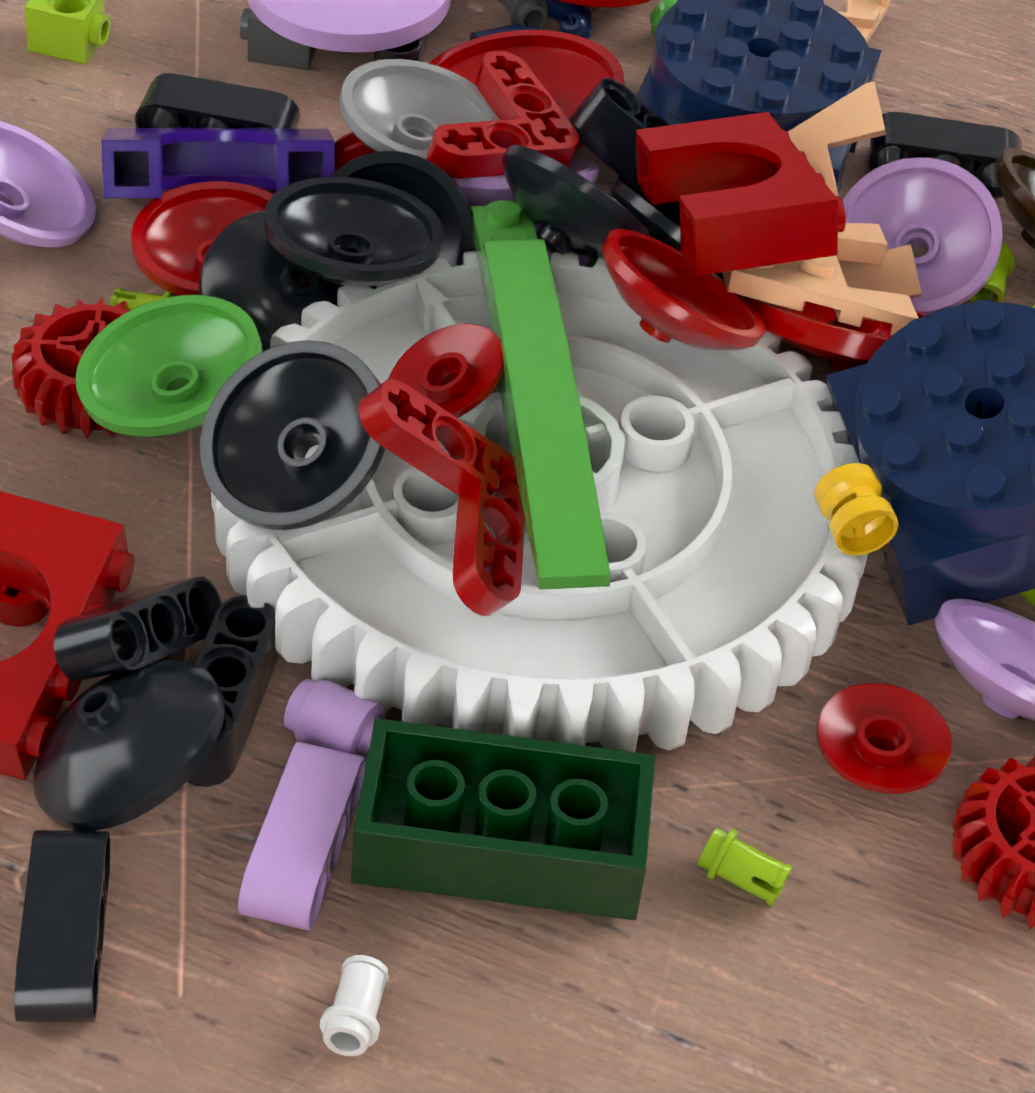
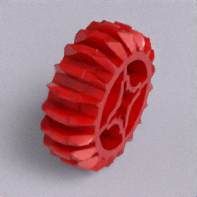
M102 297L97 304L87 305L80 299H77L75 306L71 308L55 304L51 316L35 314L33 325L21 328L18 343L14 344V353L11 356L14 389H17V396L21 398L26 413L36 414L41 426L56 423L62 435L74 428L81 429L86 439L93 430H105L111 437L113 436V431L96 423L85 411L76 389V371L85 349L96 335L115 319L130 311L126 301H122L116 306H110L105 303Z
M1035 756L1027 762L1026 766L1010 757L1001 766L1000 770L987 767L984 774L979 777L978 782H972L970 787L965 790L960 808L957 809L952 822V828L954 829L952 836H954L952 858L962 862L960 867L962 871L961 881L979 883L977 887L978 902L996 899L1001 903V918L1006 917L1013 911L1025 915L1030 930L1035 926Z

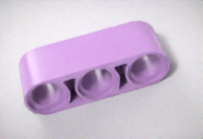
M299 741L294 744L244 873L238 902L239 914L312 931L360 799L366 767L365 757Z

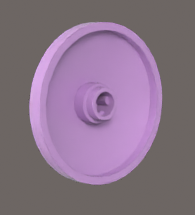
M247 0L256 17L279 35L306 46L337 52L381 51L416 41L430 33L443 21L448 13L451 0Z

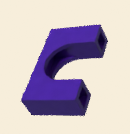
M107 128L101 140L103 198H162L164 190L211 181L236 182L277 192L299 181L331 177L335 173L334 139L328 129Z

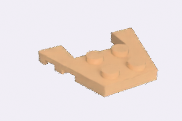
M875 81L862 85L788 131L793 144L799 151H803L806 154L807 160L813 169L823 175L826 185L835 196H839L829 149L886 135ZM911 244L886 250L882 266L838 260L848 287L909 295L910 299L922 297Z
M846 223L845 230L838 232L837 256L722 272L727 292L801 312L806 301L834 308L839 322L860 327L863 317L892 324L891 336L909 322L918 319L909 295L848 287L838 260L883 265L888 244L879 224Z

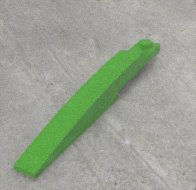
M498 200L489 203L487 206H471L473 239L491 328L500 339L502 345L504 371L498 382L539 590L610 587V569L583 416L544 239L537 238L533 220L528 218L521 210V207L513 201Z

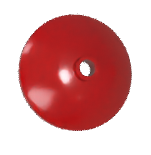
M226 181L193 183L167 191L162 194V198H155L140 211L133 223L131 247L134 260L143 274L161 288L178 296L199 295L198 281L200 268L212 242L222 230L237 219L251 213L265 211L268 201L274 194L251 185Z
M614 229L607 235L602 244L605 266L622 299L642 318L639 322L640 327L653 338L664 343H670L673 338L686 345L700 349L741 350L756 346L764 335L765 326L756 310L741 295L727 292L725 281L716 274L696 276L682 252L657 239L632 230Z

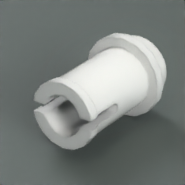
M354 955L345 960L333 1005L322 1013L320 1019V1029L323 1033L325 1045L333 1052L344 1056H359L365 1053L367 1048L378 1040L380 1025L376 1016L384 988L388 984V968L381 961L365 955Z

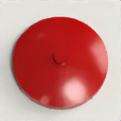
M517 30L478 37L448 49L429 63L454 72L476 85V78L483 56L491 51L512 53L528 64L568 119L602 79L612 78L625 86L622 66L617 58L606 48L577 35L549 30ZM579 141L576 149L584 145Z
M744 296V299L761 317L766 331L779 337L781 341L831 360L830 368L836 371L868 363L882 344L891 337L892 324L863 317L861 326L857 327L839 322L834 308L806 301L801 312ZM915 310L918 319L927 315L926 313Z

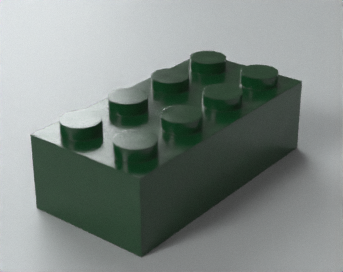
M375 718L353 830L351 883L636 920L647 865L656 755Z

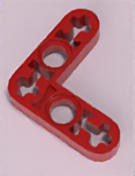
M491 51L483 56L476 78V86L500 120L441 125L434 130L426 157L428 161L439 166L451 178L459 179L504 175L502 156L507 149L502 147L508 148L510 145L528 147L568 167L571 165L579 135L525 61L512 53Z
M397 379L386 380L361 399L358 412L362 426L368 435L379 445L458 495L452 571L453 585L458 597L472 612L481 616H491L519 596L522 583L525 516L513 456L409 385ZM438 440H439V441L444 445V447L447 449L449 455H448V454L444 451V449L441 447V445L439 444ZM485 522H486V523L489 525V527L492 529V531H493L494 534H495V537L490 533V531L488 530V528H487L486 525H485Z

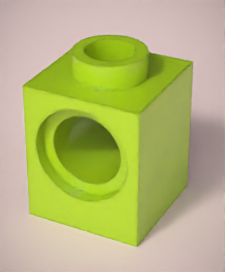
M29 0L24 7L27 46L30 52L87 64L97 48L104 46L108 40L110 17L104 13V0Z

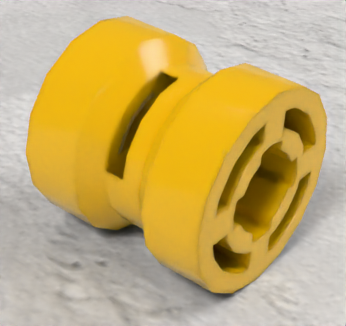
M850 463L834 468L821 478L814 492L822 515L831 521L829 528L837 548L844 554L853 556L865 555L879 550L890 542L899 526L897 516L891 504L881 497L883 491L875 471L866 464Z

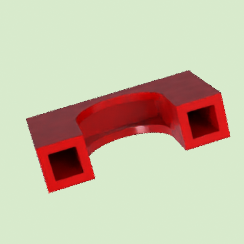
M769 112L636 130L638 184L652 205L675 201L680 202L681 252L696 276L838 255V232H843L846 226L843 201L840 196L834 195L826 185L823 175L813 169L807 160L806 154L797 149L791 141L787 130H782Z
M0 491V584L34 595L50 610L47 623L39 636L18 654L0 661V774L26 781L36 758L40 757L44 744L56 723L55 718L64 700L72 701L81 684V681H74L66 677L59 668L54 653V636L57 628L67 619L111 602L116 591L124 592L132 578L135 558L132 553L128 552L124 524Z

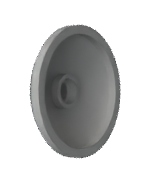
M384 59L363 64L350 72L346 77L339 97L340 111L346 124L355 136L374 152H405L426 159L434 130L437 127L445 124L500 120L475 84L447 69L414 60Z

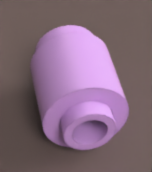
M305 679L296 687L287 703L284 713V726L294 732L295 738L299 742L362 756L367 761L375 718L386 719V708L383 704L374 700L362 699L356 696L354 691L328 679H322L319 682Z

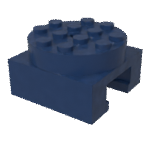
M678 0L675 5L668 9L658 23L652 63L638 91L637 97L670 125L769 112L781 129L788 132L862 85L875 81L881 50L868 47L860 31L843 15L825 5L823 0ZM858 142L829 149L838 194H840L848 152L855 153ZM618 175V179H620L622 182H624L637 193L641 194L627 181H625L621 176Z
M979 300L969 304L944 308L909 322L905 327L887 339L868 363L826 375L828 389L832 396L833 411H838L846 429L848 443L853 446L859 463L866 464L875 471L883 491L881 497L891 504L897 516L899 524L897 532L890 542L885 545L886 551L883 553L886 570L908 626L936 618L941 606L948 600L969 599L988 603L1035 589V308L990 300Z

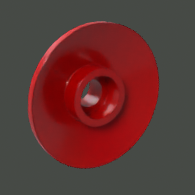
M455 324L438 329L413 344L399 358L388 379H397L409 385L456 418H459L482 403L501 379L504 371L501 341L492 330L478 324Z
M864 683L843 689L832 696L824 705L817 724L818 745L829 765L851 783L875 792L902 794L925 788L943 774L951 757L952 737L950 729L940 712L923 697L895 685Z

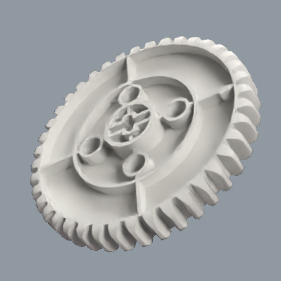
M476 251L464 252L463 265L451 267L443 257H439L433 265L418 275L392 284L377 285L376 289H372L369 286L344 285L338 288L337 306L328 301L312 303L302 310L301 326L294 323L280 327L271 337L270 348L303 340L335 344L350 351L362 360L376 376L379 383L382 384L388 380L399 358L413 344L438 329L455 324L470 323L482 325L492 330ZM553 252L550 266L565 327L589 448L610 569V587L539 590L525 521L522 583L519 596L491 616H481L472 612L458 597L452 577L458 495L387 449H385L383 458L370 482L350 504L333 516L303 528L271 530L249 524L226 509L211 491L215 540L221 555L226 557V575L235 592L248 597V603L251 607L262 608L264 603H269L275 611L276 651L287 662L303 664L312 660L311 680L319 682L322 679H328L345 688L353 684L355 685L354 694L356 696L383 704L386 712L392 707L402 710V722L432 726L438 724L454 729L584 746L588 742H600L603 748L635 752L638 735L647 734L657 747L666 750L685 746L690 720L703 732L713 734L723 732L731 728L736 706L746 712H760L774 701L777 686L796 685L808 673L812 657L823 655L835 641L839 623L845 620L853 608L868 554L857 556L844 554L837 548L829 528L831 521L822 515L814 496L816 485L825 474L844 464L859 463L853 446L848 443L846 429L839 412L833 411L832 396L828 385L819 380L810 381L812 364L803 355L793 351L778 354L781 339L766 330L756 346L741 350L700 349L686 345L673 338L670 343L661 342L650 336L640 327L639 322L642 318L620 296L605 266L604 259L598 258L593 268L579 266L578 255L573 252H566L564 255ZM497 384L482 403L458 419L512 455ZM438 440V442H439V444L441 445V447H442V448L444 449V451L449 455L447 449H446V448L444 447V445ZM319 445L310 448L305 459L312 456ZM485 522L486 527L488 528V530L490 531V533L495 537L494 532H493L492 529L489 527V525Z

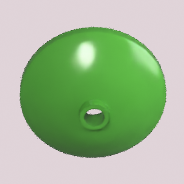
M182 295L156 300L139 306L115 319L90 342L77 367V393L88 415L96 423L113 432L137 437H164L184 433L203 426L208 409L220 388L238 368L251 358L262 353V343L257 328L250 316L240 307L229 301L204 295Z

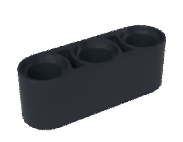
M163 73L154 78L135 115L137 128L296 129L300 119L298 106L294 100L285 94L174 73Z
M604 78L568 120L576 129L579 141L646 197L638 184L636 130L668 126L670 124L620 82L612 78ZM679 201L654 204L668 217L680 223Z
M903 112L882 114L886 135L870 139L869 167L871 171L884 164L901 159H939L955 164L970 172L984 184L992 197H1003L997 180L996 160L1007 148L1022 149V142L1015 132L1002 127Z
M194 577L141 589L61 623L54 636L56 661L66 677L74 681L140 669L205 639L216 611L222 605L221 598L213 583L205 577Z
M246 595L233 597L222 603L216 611L195 664L203 667L220 687L225 702V714L215 745L203 764L187 781L195 786L209 787L221 784L230 778L237 767L275 668V611L269 603H264L262 608L251 607Z
M34 830L15 975L14 1009L16 1022H95L110 876L109 831Z

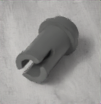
M498 0L510 13L509 19L511 24H521L528 28L535 27L541 29L547 21L548 7L544 0Z

